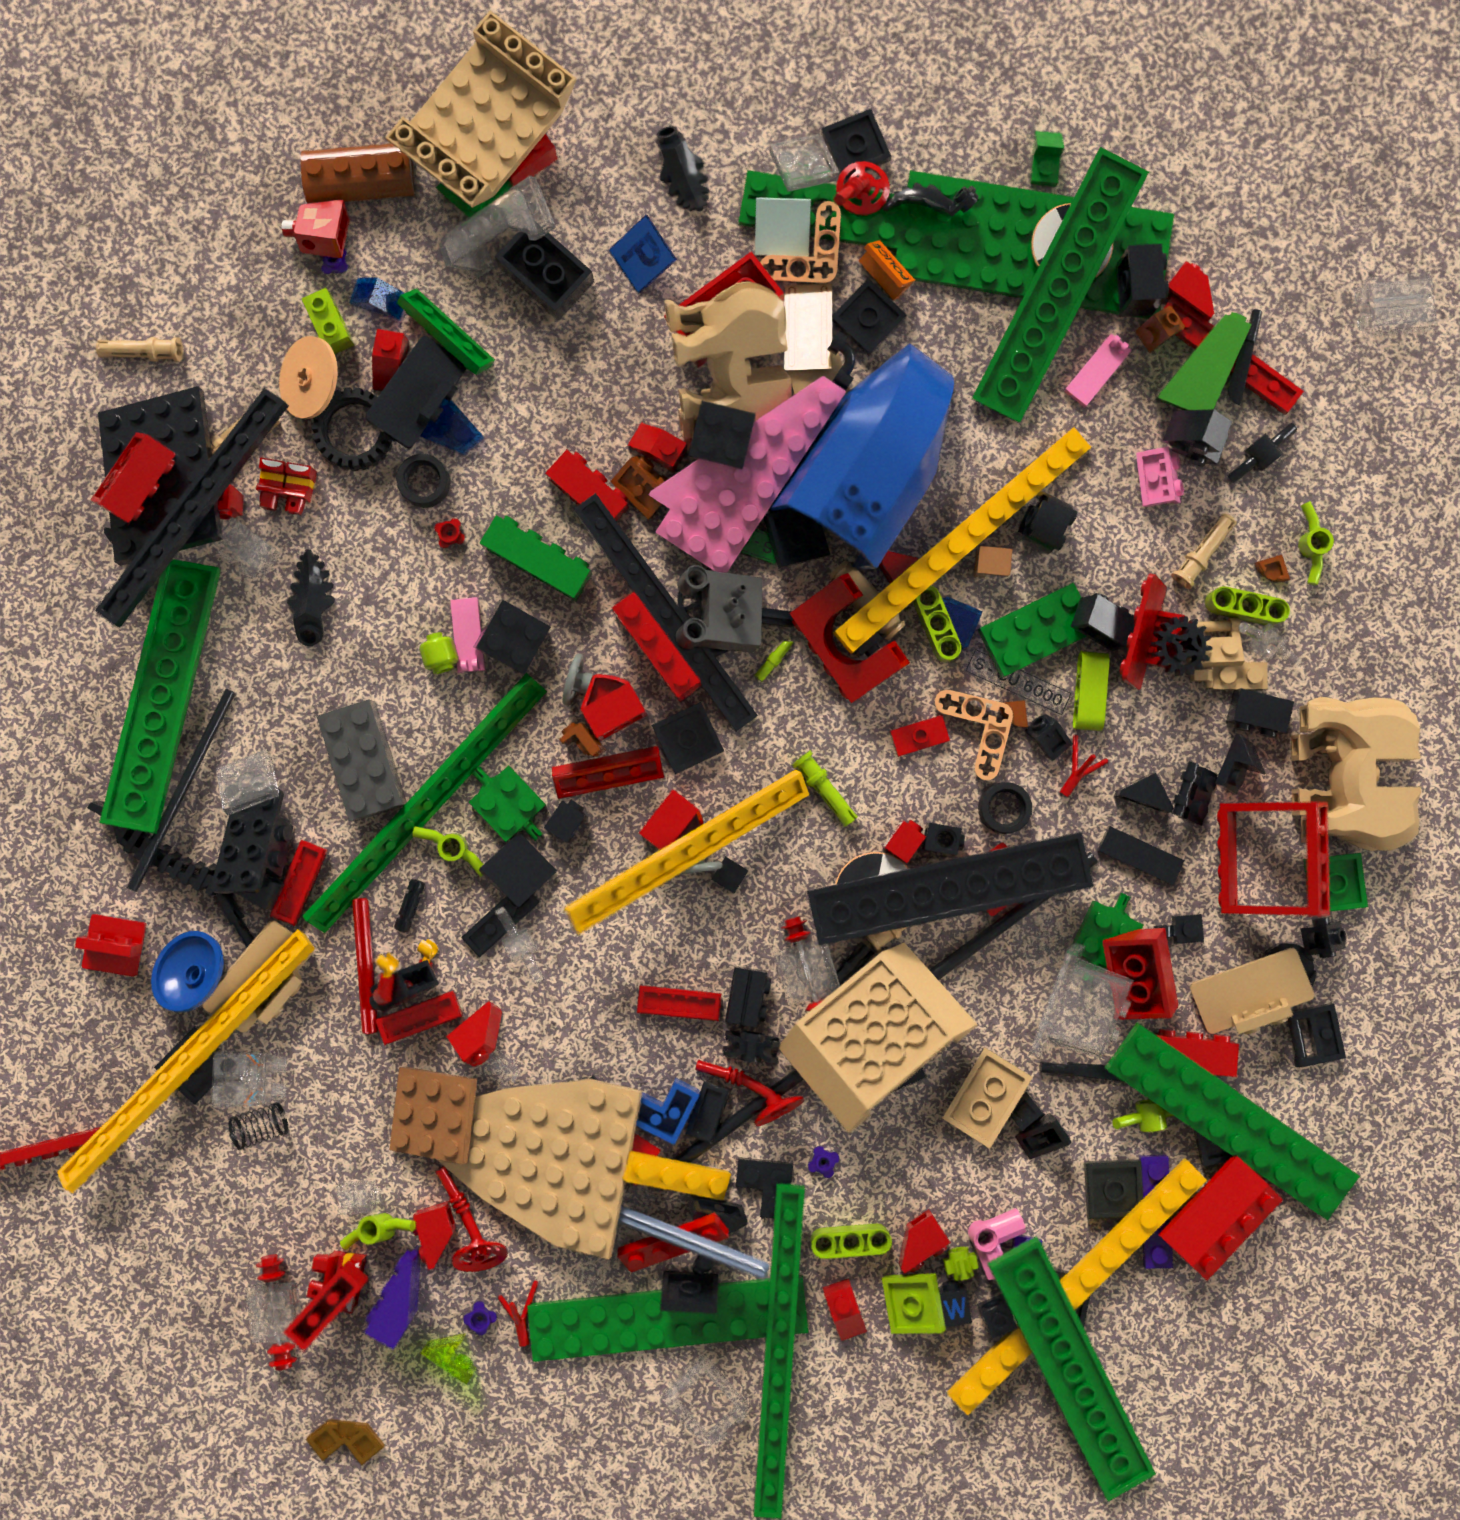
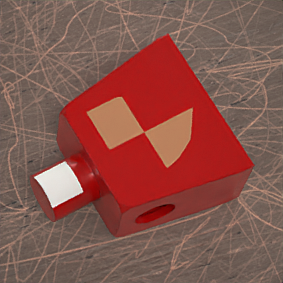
M333 200L302 204L299 207L296 220H283V236L295 237L302 253L342 258L350 222L344 201Z

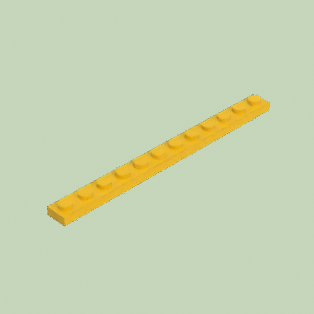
M1073 427L841 625L833 634L852 654L1085 454L1091 446Z
M297 929L57 1171L64 1190L73 1194L127 1141L129 1136L208 1059L219 1045L315 950V947L302 931Z
M1184 1158L1060 1280L1074 1310L1207 1181L1187 1159ZM1017 1323L1018 1329L1006 1333L947 1391L948 1396L967 1416L1032 1353Z

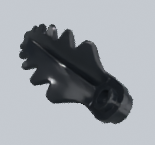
M664 127L657 132L656 139L657 147L664 158L659 176L662 183L671 182L668 195L675 196L679 194L676 200L677 205L684 203V210L689 208L690 212L695 210L700 212L708 204L706 201L709 200V197L705 195L709 193V189L701 185L708 181V177L698 172L703 168L704 161L688 148L686 139L677 130V127Z
M915 183L912 189L908 186H903L902 191H895L893 198L888 199L882 210L886 213L890 209L902 204H919L934 209L945 216H954L959 210L963 213L968 211L976 203L979 196L975 193L976 189L973 186L969 188L964 186L956 193L953 198L954 201H952L934 185L930 184L925 188L921 184Z
M306 549L304 555L299 557L302 562H297L296 564L297 568L301 571H294V577L300 582L290 584V589L296 595L289 597L287 604L294 612L293 623L298 641L305 646H314L322 640L324 635L321 620L322 613L335 602L333 596L326 595L334 585L332 582L323 581L330 575L328 570L321 571L325 563L323 561L317 562L319 556Z

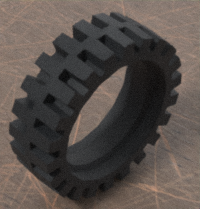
M350 387L344 388V391L338 389L334 392L326 409L313 418L314 423H312L311 429L314 432L312 436L317 448L328 461L341 469L358 471V469L367 470L369 466L375 467L379 464L378 461L384 460L387 457L386 453L391 451L393 447L392 441L395 440L380 431L376 443L368 451L359 455H347L337 451L329 439L328 425L332 416L340 408L350 404H361L371 408L378 398L372 392L363 391L361 388L356 387L355 390H352Z

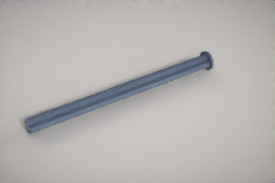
M621 1206L618 1220L620 1224L759 1279H764L768 1274L769 1264L767 1262Z

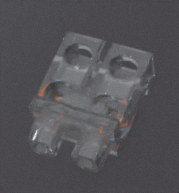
M215 1050L213 1052L212 1108L271 1105V1101L286 1099V1083H271L272 1073H287V1057L272 1055L270 1051L232 1052Z

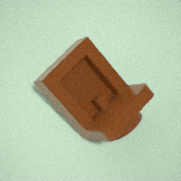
M1168 306L1151 316L1135 330V333L1148 352L1151 353L1173 335L1182 331L1185 325L1174 309Z

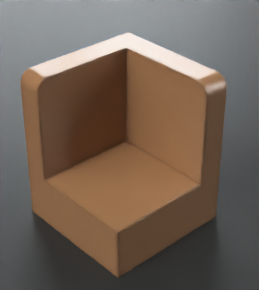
M979 546L976 550L974 577L985 578L987 575L1008 577L1011 572L1013 549Z

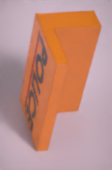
M880 240L868 243L864 247L867 252L858 261L893 301L897 300L915 279Z

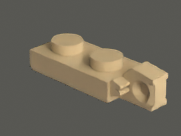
M1244 662L1242 666L1205 667L1204 670H1194V674L1190 675V682H1205V688H1211V690H1237L1240 688L1246 690H1267V662Z

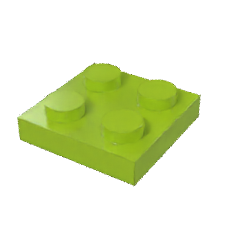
M936 1274L886 1275L881 1278L891 1334L942 1333L946 1330Z

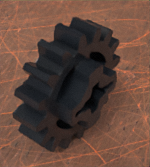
M1182 616L1179 619L1177 617L1169 618V623L1164 622L1160 624L1162 631H1155L1153 633L1158 640L1151 642V646L1157 647V651L1152 654V657L1160 658L1157 663L1158 667L1166 665L1165 673L1174 672L1175 676H1183L1184 673L1192 675L1194 674V669H1203L1201 661H1209L1210 658L1205 653L1212 650L1211 646L1206 645V641L1211 639V635L1204 636L1203 632L1206 630V626L1197 627V619L1189 621L1188 616ZM1177 628H1182V630L1178 631L1177 634L1171 633ZM1186 658H1191V659H1192V660H1191L1190 662H1188L1187 664H1184V665L1181 664V662H1184V661L1186 660Z

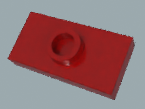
M942 715L889 731L897 757L950 741Z

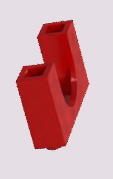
M849 573L837 577L789 614L794 619L792 622L795 628L807 638L811 651L818 655L824 663L823 667L826 673L838 683L841 695L853 703L910 664L895 640L863 660L849 658L837 648L833 639L834 621L844 609L863 596Z
M632 592L612 607L617 619L643 650L679 703L701 688V682L635 592Z

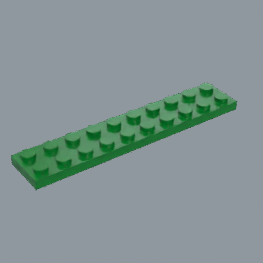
M1102 147L1098 149L971 400L1018 424L1021 422L1149 171Z
M173 559L160 575L99 821L101 824L153 834L157 833L221 573L218 567Z
M1138 1022L1105 1066L1116 1077L1232 1156L1237 1155L1251 1169L1327 1221L1360 1177L1356 1172Z
M1035 1236L988 1262L987 1265L1106 1500L1109 1502L1155 1476L1156 1473L1038 1237Z
M799 1275L795 1334H804L809 1332L803 1275ZM770 1278L718 1283L717 1314L660 1311L662 1289L532 1303L527 1306L533 1362L766 1338Z

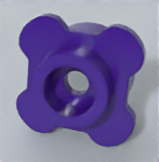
M345 248L342 258H336V262H332L334 257L321 256L323 258V265L321 266L323 273H345L348 270L345 258L347 251Z
M822 1146L815 1147L812 1161L808 1163L809 1171L819 1172L825 1178L832 1177L834 1165L839 1162L838 1153L829 1152ZM823 1159L826 1160V1164L824 1165L821 1164V1161Z
M477 1301L473 1305V1310L465 1314L463 1321L476 1334L484 1335L490 1323L496 1321L497 1314L495 1311H489L485 1307L484 1302ZM478 1316H482L483 1320H478Z

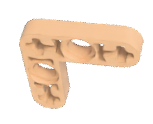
M826 201L820 204L817 209L814 257L767 255L761 260L760 263L763 267L769 264V260H774L777 266H783L782 260H788L786 266L787 277H781L783 271H774L773 276H771L774 281L829 283L835 278L838 266L841 219L839 206L834 202ZM828 206L831 207L832 212H836V217H832L830 227L836 226V232L828 229L819 231V225L825 227V217L821 216L820 213L824 212ZM826 234L831 235L835 242L834 247L828 251L821 249L819 246V239ZM795 261H801L806 266V272L801 277H795L790 272V267ZM809 261L815 262V268L822 267L823 263L826 262L828 263V268H832L833 272L828 274L825 279L822 278L821 273L813 272V279L808 278L810 272Z
M953 690L939 692L935 698V706L939 712L985 724L975 763V772L983 780L995 778L1000 769L1013 719L1012 709L1005 703ZM947 694H950L951 700L960 702L959 697H965L966 699L961 708L962 714L956 713L958 709L956 706H949L948 710L943 709L944 704L940 703V698H945ZM975 700L981 704L982 711L978 716H971L967 713L966 705L968 702ZM986 703L992 704L990 710L998 711L1000 707L1005 708V713L1009 714L1008 719H1003L1001 723L996 722L997 717L988 715V720L982 719L986 712ZM992 733L998 734L1002 739V744L997 749H991L986 745V738ZM983 750L990 754H999L998 759L992 757L991 766L995 767V771H990L988 775H984L983 769L979 768V765L985 764L987 755L982 756Z

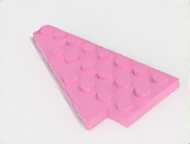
M820 377L754 421L743 469L698 459L651 490L649 496L670 509L657 528L656 533L713 571L727 573L846 391L826 377Z

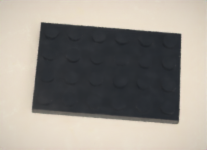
M199 386L98 412L105 477L136 432L149 435L175 453L172 459L175 461L172 469L166 475L162 473L157 481L159 484L157 491L151 498L146 497L141 504L144 509L135 521L131 519L127 523L109 512L114 562L120 566L132 562L212 457L204 390ZM218 500L179 551L223 540Z

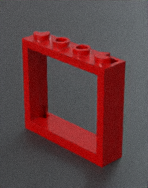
M1328 802L1220 803V809L1217 812V822L1220 825V837L1217 841V847L1220 852L1221 863L1218 867V877L1221 880V892L1218 896V903L1221 907V913L1302 916L1330 915ZM1306 811L1308 907L1238 905L1236 812Z

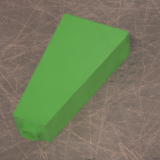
M1231 312L1230 316L1225 314L1159 392L1156 400L1181 410L1214 409L1252 325L1245 322L1247 318Z

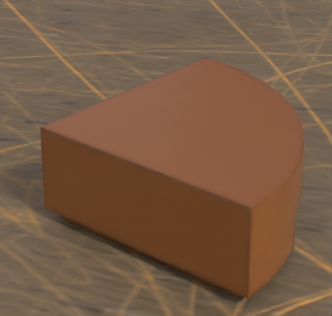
M1283 555L1254 563L1258 572L1266 579L1273 582L1290 581Z
M1025 700L1003 702L1012 709L1013 719L1011 724L1015 727L1027 728ZM1000 707L998 710L1000 715L1004 719H1008L1009 714L1005 713V708Z

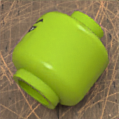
M442 632L427 635V641L423 642L419 647L425 669L433 671V674L454 670V665L459 661L454 640L448 636L443 637Z

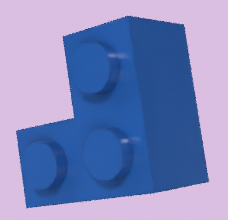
M675 1078L664 1102L642 1092L636 1126L675 1145L700 1095V1089Z

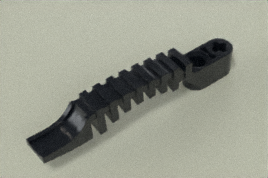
M104 801L90 802L87 808L101 816ZM112 826L116 835V842L124 847L123 851L128 854L134 853V858L140 861L151 839L148 838L151 833ZM168 844L159 847L150 867H158L157 871L162 874L170 873L168 877L173 880L180 878V882L184 885L192 884V888L196 891L206 889L205 893L209 896L218 894L211 890L216 864L213 863L205 867L206 864L199 861L192 865L194 860L189 857L179 861L182 854L177 851L168 855L172 848ZM265 873L261 890L258 893L236 894L263 909L272 910L285 884L280 879Z

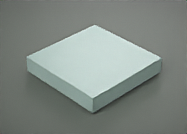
M756 198L755 255L808 257L811 199Z

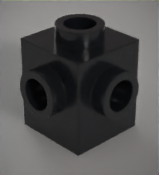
M1329 917L1317 918L1312 920L1313 924L1300 928L1306 956L1319 954V958H1329L1337 956L1336 951L1346 948L1347 937L1345 930L1342 928L1341 921L1330 922Z

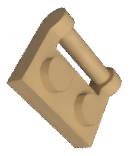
M1231 617L1225 621L1198 622L1197 627L1206 626L1204 632L1228 631L1229 637H1216L1206 641V645L1211 646L1212 650L1206 651L1205 654L1210 659L1209 661H1201L1203 667L1243 665L1245 659L1238 617ZM1186 658L1187 663L1192 660L1191 658Z

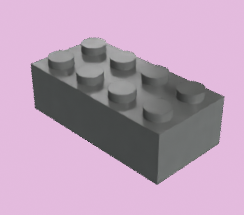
M368 699L317 716L348 820L359 821L403 807L407 801L376 702Z

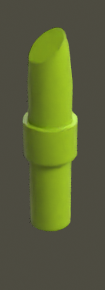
M783 641L774 652H771L754 677L763 682L770 672L781 663L782 658L793 645V641Z

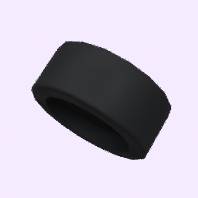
M424 453L415 454L405 459L399 466L396 475L397 488L402 496L412 505L421 508L434 507L441 503L448 495L451 485L449 473L442 462L434 456ZM426 465L432 467L438 473L439 485L434 493L422 497L411 492L408 487V477L414 468Z
M1001 782L990 786L982 793L978 802V813L982 823L989 830L996 833L1011 834L1021 830L1028 824L1032 815V801L1023 787L1012 782ZM998 793H1012L1020 801L1021 813L1010 824H1001L991 817L989 804Z

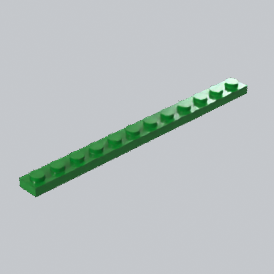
M526 673L303 915L306 922L326 933L352 905L353 899L358 898L413 838L414 827L422 828L547 691Z
M776 1184L753 1510L754 1517L782 1519L805 1196L804 1185Z

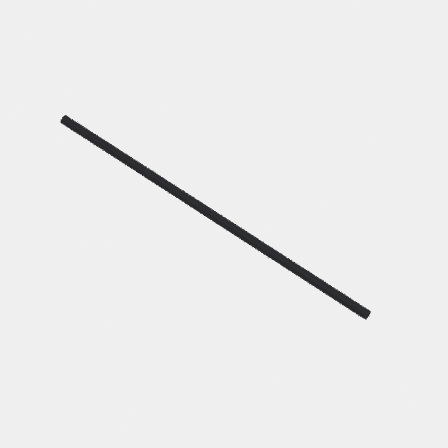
M1091 852L1087 853L1089 865L1092 868L1098 861ZM1052 896L1019 903L931 968L930 972L940 980ZM794 1069L771 1086L770 1089L782 1096L804 1079ZM759 1095L718 1126L712 1144L699 1139L673 1158V1160L692 1163L767 1107L765 1103L767 1099Z

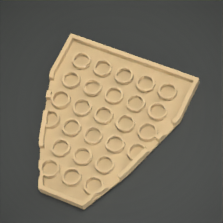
M582 1079L571 1082L564 1081L553 1084L511 1087L475 1096L467 1163L458 1164L436 1160L481 1199L554 1246L610 1259L612 1257L626 1182L622 1178L629 1153L632 1151L643 1091L594 1079Z

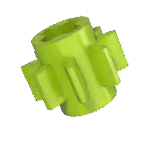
M966 1246L948 1250L949 1257L943 1258L947 1275L953 1274V1279L957 1281L972 1278L974 1276L973 1269H979L975 1252L969 1253V1249Z

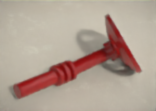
M865 161L852 163L838 177L834 202L836 205H842L847 211L856 215L873 214L879 211L887 202L890 193L889 179L886 173L876 164ZM865 168L875 171L881 179L875 180L871 174L865 172ZM855 170L856 172L853 173V174L850 176L848 182H846V183L843 185L846 176H847L851 171ZM871 187H874L875 191L872 195L868 196L871 191ZM879 189H883L879 200L871 204V201L878 195ZM854 197L862 200V205H855L848 199Z
M697 1061L696 1071L725 1079L726 1083L731 1081L732 1085L735 1083L739 1087L743 1085L767 1099L765 1101L767 1107L754 1121L755 1126L770 1123L782 1115L791 1112L805 1101L803 1096H792L782 1099L780 1094H776L774 1090L746 1075L743 1070L739 1072L737 1068L733 1070V1067L727 1069L705 1061Z
M441 1166L435 1173L450 1197V1204L453 1203L452 1208H456L455 1213L460 1214L472 1241L452 1256L453 1267L464 1272H479L498 1266L508 1256L506 1246L498 1242L486 1241L482 1238L469 1209L470 1203H466L468 1199L463 1197L464 1193L458 1190L446 1167ZM495 1254L494 1257L488 1259L489 1255ZM463 1257V1259H465V1260H467V1261H471V1262L463 1261V1260H461L460 1258Z

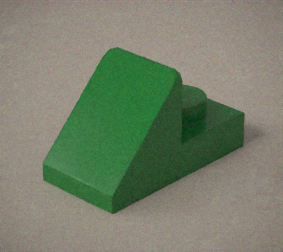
M1034 132L1030 176L1031 185L1057 186L1060 157L1064 151L1062 133Z

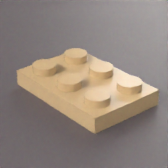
M985 1047L942 1119L990 1149L1033 1077Z

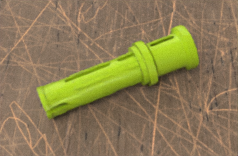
M809 750L792 764V767L797 768L807 780L806 785L810 786V788L814 787L839 821L846 827L858 816L831 784L830 780L826 777L828 775L826 769H821L812 757L813 753Z

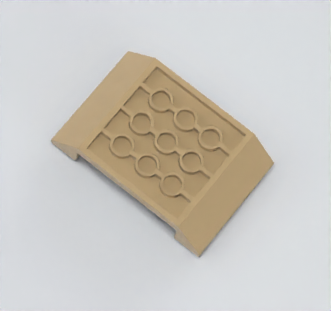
M491 10L473 30L476 40L474 45L414 118L408 121L402 117L385 137L387 141L472 208L494 197L562 114L577 81L576 77Z
M904 942L881 952L801 1018L781 1042L778 1049L850 1134L871 1116L869 1111L953 1040L957 1044L976 1028L978 1024Z

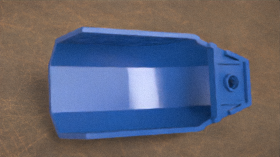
M911 343L906 345L883 363L882 366L844 394L769 509L777 511L792 508L815 519L860 551L852 567H856L858 570L876 569L923 498L936 474L954 389L953 375Z

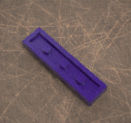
M1139 1156L1142 1167L1143 1198L1169 1174V1156ZM1171 1216L1142 1244L1143 1267L1145 1269L1173 1268V1249L1158 1235L1171 1222Z

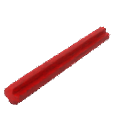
M367 898L353 899L352 906L361 1026L363 1034H374L378 1032V1027L375 1021L377 1019V1010H374L369 1002L372 996L370 989L375 985L369 901Z

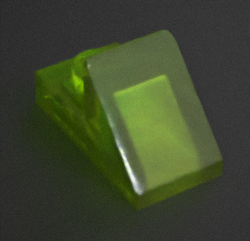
M466 1333L427 1341L420 1353L467 1385L476 1367L473 1366V1361L468 1356L462 1353L459 1355L455 1353Z

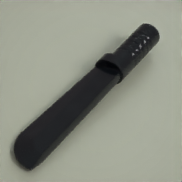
M1258 309L1251 311L1249 323L1252 325L1238 354L1228 388L1230 399L1237 405H1240L1243 397L1254 344L1256 343L1263 313Z
M1043 1061L1039 1064V1071L1041 1073L1124 1082L1105 1068L1106 1065L1073 1062L1059 1064Z

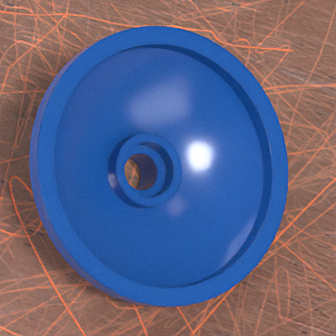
M188 931L172 939L163 948L154 964L151 976L153 995L163 1008L177 1013L188 1012L202 1005L213 994L221 979L224 964L223 952L217 940L201 931Z

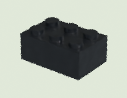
M532 217L495 256L499 268L558 321L595 282L592 271Z

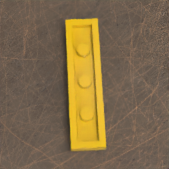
M630 1151L622 1179L626 1182L724 1201L731 1173L722 1169Z

